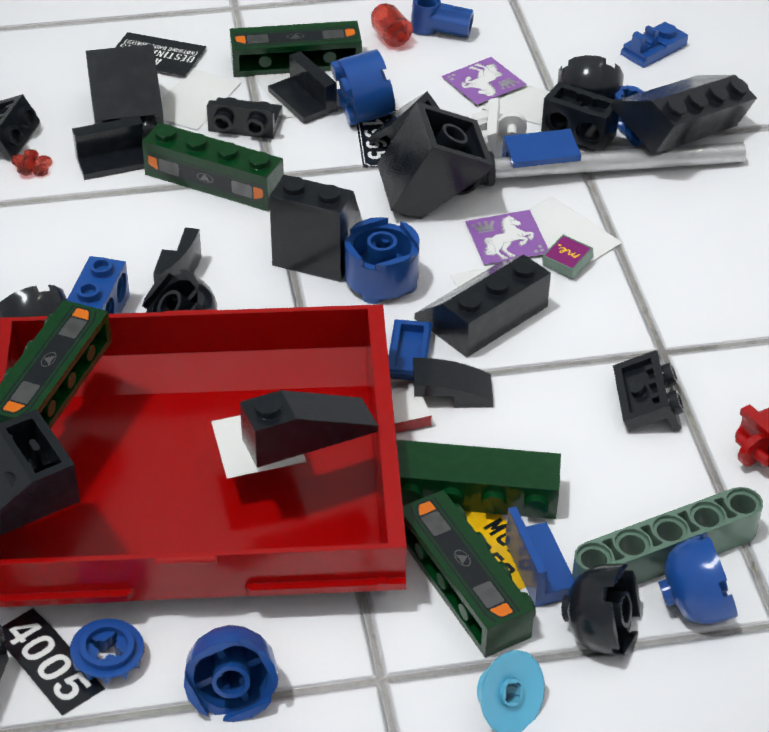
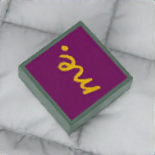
M563 234L543 254L542 263L544 266L573 279L594 257L593 248Z

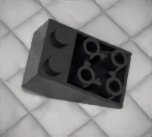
M37 409L0 423L1 536L80 502L75 464Z

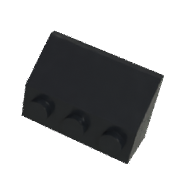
M523 254L492 266L417 311L414 319L421 322H431L432 332L467 358L548 307L551 272Z

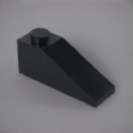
M279 390L240 402L242 440L257 468L378 432V424L360 397Z

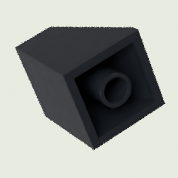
M153 44L85 51L95 124L140 116L144 135H148L158 123L164 124Z
M416 102L377 164L391 211L420 219L488 173L494 166L477 120L420 102Z
M283 175L269 196L272 265L341 282L345 275V238L350 235V229L356 223L362 221L354 191L335 185L305 180L296 176Z

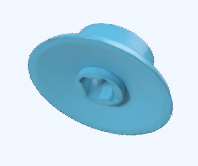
M521 650L509 651L496 658L482 673L477 685V697L483 716L490 727L496 732H522L536 719L544 699L545 683L541 667L532 655Z

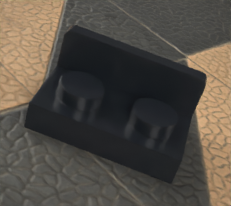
M23 94L0 101V151L7 160L15 159L40 123L35 110L30 106Z
M218 97L216 101L209 100L206 106L208 131L274 139L283 117L282 105L270 104L265 101L253 102L237 100L232 97Z
M654 350L613 365L622 418L628 431L666 418L674 432L682 429L679 414L685 413V409L678 391L673 389V386L679 383L671 362L664 364L658 350Z

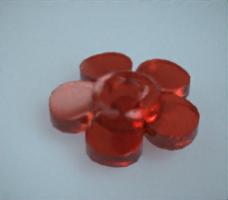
M32 149L25 150L24 155H13L11 160L12 164L17 167V172L25 176L31 175L32 172L36 176L47 175L48 167L52 165V159L49 156L42 155L38 157L39 153Z

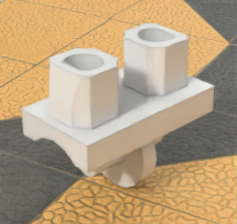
M498 97L489 99L488 110L473 113L472 119L478 121L488 151H492L495 158L502 157L504 136L525 134L527 130V121L520 113L507 112L501 116L500 100Z

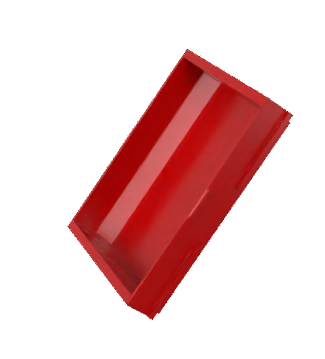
M383 304L109 314L112 343L51 428V431L75 464L80 502L0 536V607L406 590L407 545ZM47 316L0 318V383L3 381L6 371L13 367L21 357L26 344L33 340L43 328ZM279 390L360 397L378 424V432L305 453L306 462L227 479L211 421L239 416L241 401Z

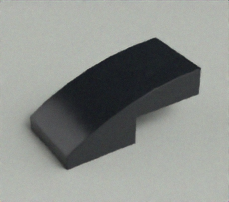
M185 227L177 251L162 249L153 272L154 284L168 273L176 276L181 274L180 270H187L194 274L202 257L200 229Z
M413 358L414 397L453 396V408L493 407L491 374L454 361Z

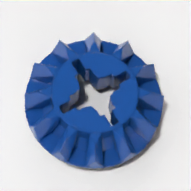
M110 618L95 620L84 625L74 635L70 644V656L75 671L83 672L88 681L93 678H102L106 684L112 678L119 676L126 680L133 668H140L141 658L144 653V642L139 631L125 621ZM115 644V655L108 654L105 659L102 658L100 660L99 650L106 651Z

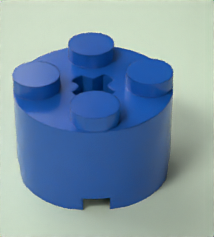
M377 49L330 62L333 78L335 81H339L340 89H337V102L340 109L344 108L349 126L393 114V111H395L393 88L390 79H386L383 70L387 68Z
M375 217L362 220L350 229V235L345 238L344 242L345 280L353 291L361 295L364 302L377 304L383 299L397 298L404 294L413 293L417 289L420 239L412 226L400 221V226L388 223V218Z

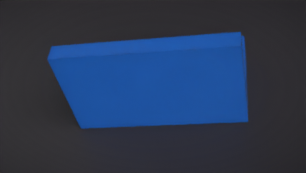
M571 129L503 137L502 157H509L513 168L581 161V153Z
M517 507L508 508L505 543L535 607L562 601L565 595H569L570 588L575 580L547 522L526 527Z

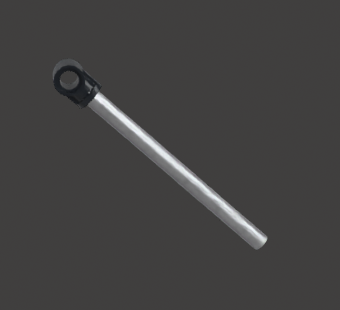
M743 142L678 146L657 154H653L648 148L580 152L581 161L513 168L509 157L494 158L492 151H489L494 165L492 169L456 195L468 194L474 191L480 184L493 186L495 179L743 163L746 159V147Z

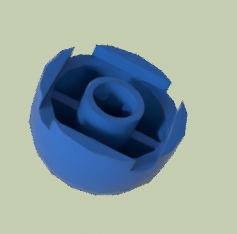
M707 532L678 543L668 553L665 560L664 571L666 579L658 582L666 606L676 605L685 619L696 624L710 625L738 617L733 595L727 594L728 586L725 572Z
M236 625L214 628L198 638L188 653L184 671V688L188 701L199 713L207 717L209 712L215 715H225L223 721L227 722L250 719L265 710L272 701L271 696L276 690L279 680L278 667L272 647L260 634L244 626Z

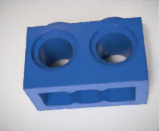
M89 256L67 301L108 311V314H121L130 296L126 261Z

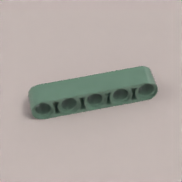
M736 487L584 542L575 550L572 576L575 580L579 574L595 565L627 564L628 566L625 570H633L637 584L664 575V563L668 553L678 543L704 532H707L708 537L711 538L717 554L752 541L756 536L763 508V500L756 491L750 488Z

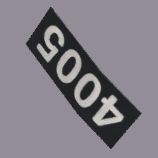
M34 608L2 626L7 651L18 661L61 715L66 714L105 689L96 678L88 681L83 672L75 671L70 656V647Z

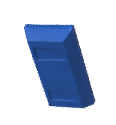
M394 320L388 355L391 379L413 381V358H428L432 332L431 322Z

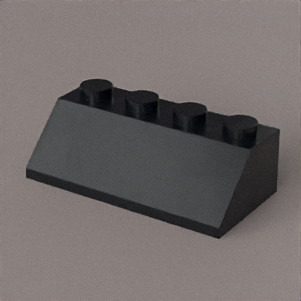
M697 75L615 100L611 107L653 154H657L737 126L757 97L749 90L747 83L736 75Z

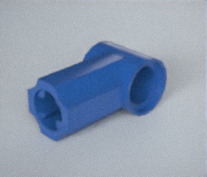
M413 0L410 29L419 35H432L437 31L468 38L473 24L474 10L441 3V0Z

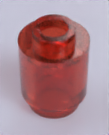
M383 3L372 11V27L388 46L399 47L410 39L413 32L412 24L396 6Z

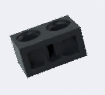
M558 82L544 98L541 132L571 129L577 144L590 150L604 151L617 134L619 115L611 107L615 100Z

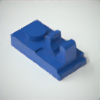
M663 22L655 27L648 25L645 27L643 34L638 31L633 33L632 40L623 45L620 55L645 68L687 46L688 34L667 22Z

